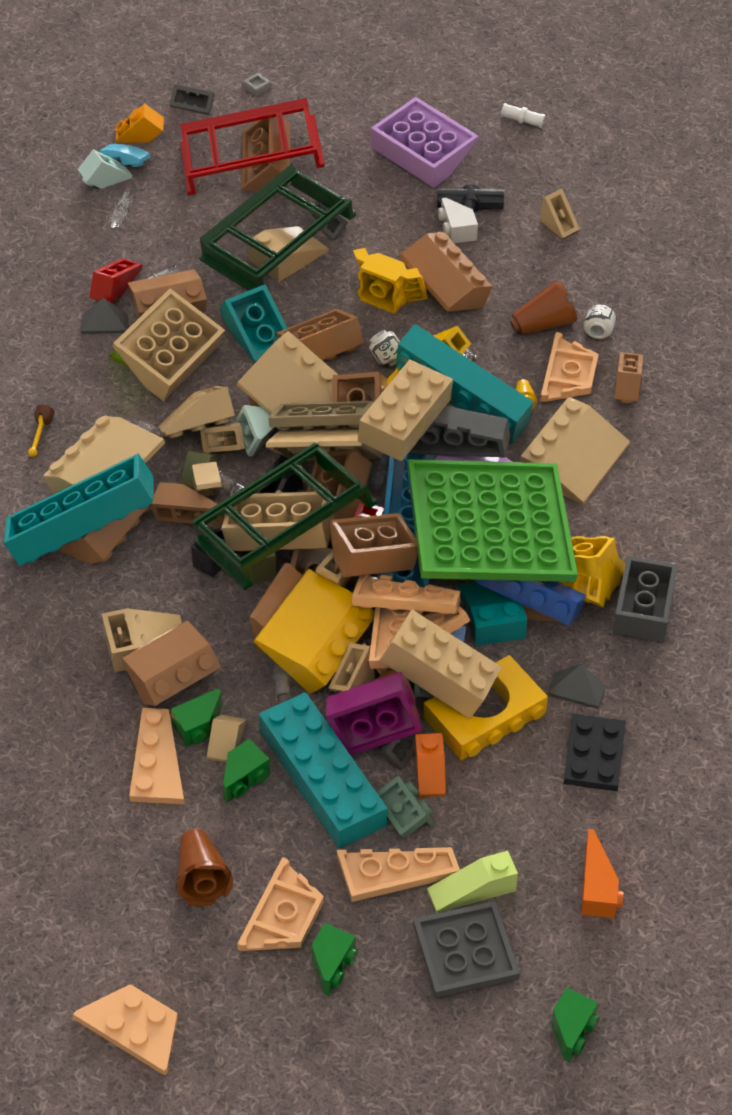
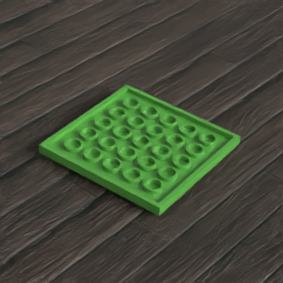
M408 459L407 470L421 578L576 582L578 573L557 463Z

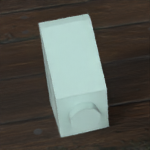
M94 149L78 168V171L83 176V182L90 187L96 186L102 189L132 178V174L125 165Z
M244 405L235 422L241 424L247 455L253 456L267 442L275 427H269L268 418L271 415L265 409L258 406Z

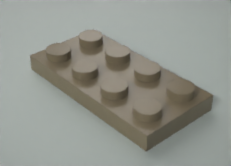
M375 401L280 404L268 418L269 427H277L278 430H289L292 427L299 426L305 430L316 428V426L334 429L340 427V425L359 428V420Z

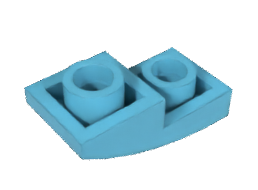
M109 144L100 150V153L115 160L121 159L122 165L131 164V167L142 166L144 161L151 157L149 152L125 144Z

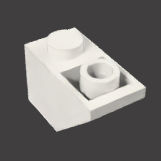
M442 198L441 208H438V217L440 221L444 222L443 232L449 236L453 243L477 240L478 223L473 209L448 198Z

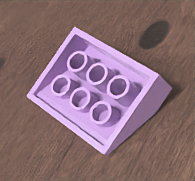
M417 97L371 127L372 149L433 188L452 174L479 140L478 135Z

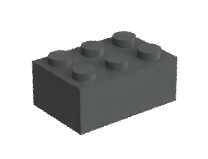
M627 556L615 614L613 634L664 642L678 564Z

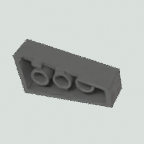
M445 406L408 454L505 458L510 440L508 420L506 418Z

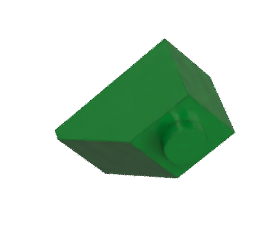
M219 688L171 708L172 725L186 747L192 744H199L210 737L213 719L219 716L222 709V698Z

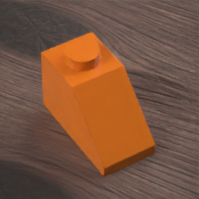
M442 733L415 734L414 754L417 786L420 792L418 797L446 796Z

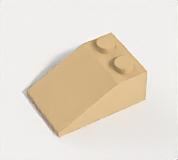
M299 226L268 229L252 238L273 251L279 252L304 230ZM311 237L270 271L268 275L277 282H280L328 252L329 248L314 237ZM248 245L249 260L257 267L262 266L270 259Z

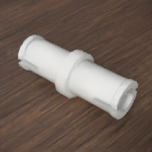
M504 103L502 107L501 117L517 120L522 125L527 123L542 128L544 124V114L529 111L526 107L518 108L511 106L507 103Z

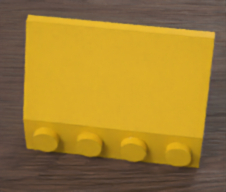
M308 569L253 642L308 693L312 694L326 686L338 669L349 644L357 643L374 619L375 611L372 608L352 605L353 592Z

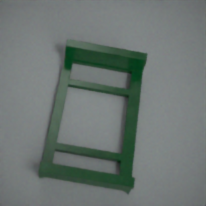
M291 164L200 237L202 255L199 259L246 290H252L264 285V276L340 214L352 220L356 216V212L352 209V200L341 197L300 173ZM291 182V186L330 209L325 212L288 190L285 186ZM276 193L281 194L319 217L279 252L273 251L236 228L239 223ZM227 233H230L270 259L258 269H255L215 243Z
M315 442L192 520L197 537L193 540L245 591L253 586L248 569L356 499L360 500L369 509L378 503L371 496L368 485H363ZM315 455L317 464L347 490L335 497L299 465ZM289 471H292L327 503L272 539L267 540L233 507ZM226 513L260 546L240 558L206 525Z

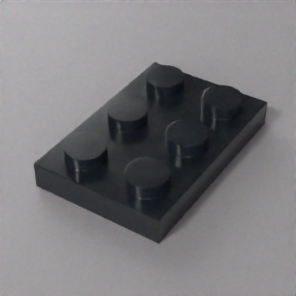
M572 714L563 784L618 792L625 720Z

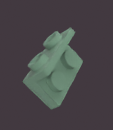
M398 775L380 789L377 794L387 807V817L400 836L405 839L427 822L430 826H433L436 822L431 817L434 811L425 800L420 801L416 796L420 792L411 780L405 782Z

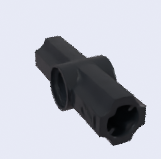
M467 184L461 189H437V208H441L442 198H448L473 209L474 213L478 212L480 208L504 209V190L479 189L474 184Z

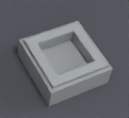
M256 73L242 81V87L253 95L258 96L272 88V82L261 74Z

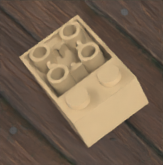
M214 386L194 392L155 429L156 433L162 434L164 437L174 438L183 435V430L186 429L193 432L205 429V424L207 423L219 425L229 422L228 417L235 416L228 387Z
M128 608L102 613L104 636L114 673L126 671L121 660L122 657L182 623L180 615Z

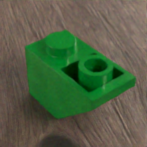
M250 738L228 752L223 780L224 800L227 803L234 798H240L247 789L256 783L264 782L270 775V759Z
M324 923L311 945L312 962L324 994L329 996L334 987H340L345 976L344 970L347 964L352 965L354 963L358 949H356V936Z
M567 987L553 1009L551 1024L563 1058L570 1063L574 1054L580 1055L587 1041L584 1037L588 1031L593 1032L600 1016L596 1015L597 1002Z

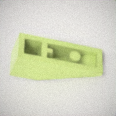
M505 851L480 858L428 887L427 892L437 914L515 892L518 872L509 852Z

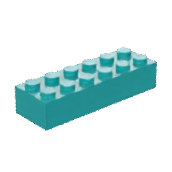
M414 324L398 343L396 359L398 371L410 359L452 378L453 384L449 403L458 409L506 418L510 432L509 443L513 444L529 425L533 407L532 400L418 325Z
M138 453L6 517L4 545L19 566L27 562L32 563L48 552L59 550L64 544L71 541L76 542L91 531H99L106 524L114 520H122L129 513L148 507L153 502L154 476Z
M306 692L259 713V732L339 849L387 826L386 805Z

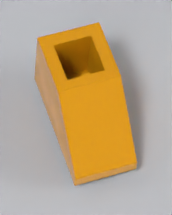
M144 103L139 108H135L128 118L117 124L115 128V141L117 143H149L163 132L164 117Z

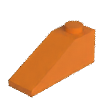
M588 829L581 915L615 918L616 909H622L623 891H618L619 879L594 829Z

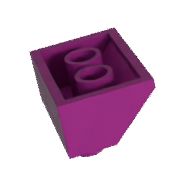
M402 672L327 697L326 717L350 756L423 731L412 691Z

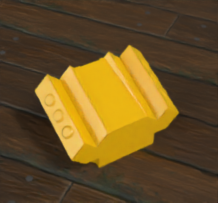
M366 248L353 250L360 268L358 272L360 288L357 291L360 301L395 314L400 307L408 302L428 299L427 290L418 268L407 270L404 262L380 253L368 255Z
M606 536L596 538L572 537L571 541L578 573L576 582H557L586 594V603H592L604 608L605 599L610 601V596L617 586L620 587L625 563L618 556L615 538Z

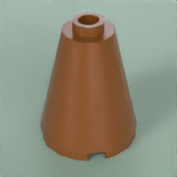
M560 281L551 283L512 314L513 319L510 320V324L515 333L519 332L521 335L572 325L577 321L573 302L569 303L566 297L569 294Z
M191 829L186 831L180 838L177 892L189 905L199 907L216 903L215 899L222 895L225 898L230 893L233 887V876L207 833L201 829Z

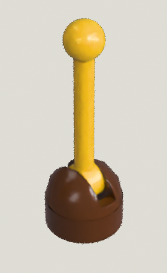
M38 405L36 407L34 419L39 425L32 448L28 450L30 457H35L38 453L36 448L43 425H48L53 420L55 411L50 406Z

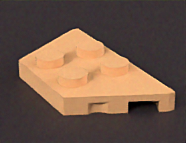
M556 332L540 402L591 394L599 354L584 348L576 341L572 344L563 339V334Z
M282 857L237 943L238 950L254 951L302 947L324 903V896L315 887L310 886L308 880L301 873L298 875L291 868L290 862L286 858Z
M131 984L74 1012L73 1017L77 1022L164 1076L168 1073V1063L178 1021L177 1012Z

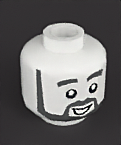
M605 305L591 307L584 320L585 332L595 339H604L610 336L616 322L614 311Z
M382 330L370 339L369 351L379 364H389L392 366L396 364L397 348L400 340L394 332Z

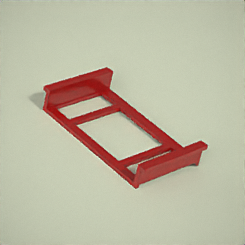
M307 98L180 124L183 142H180L188 195L196 194L194 178L308 154H314L316 168L325 167L315 114L310 115ZM304 111L310 145L289 149L283 115ZM273 117L277 118L282 151L220 163L215 129ZM208 131L213 165L193 169L187 135Z

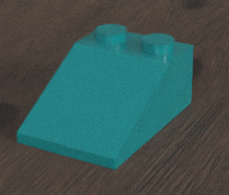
M266 284L224 300L219 309L229 331L254 363L279 339L277 332L287 329Z
M476 582L458 585L464 610L470 619L468 623L475 646L526 639L527 617L521 603L481 586Z

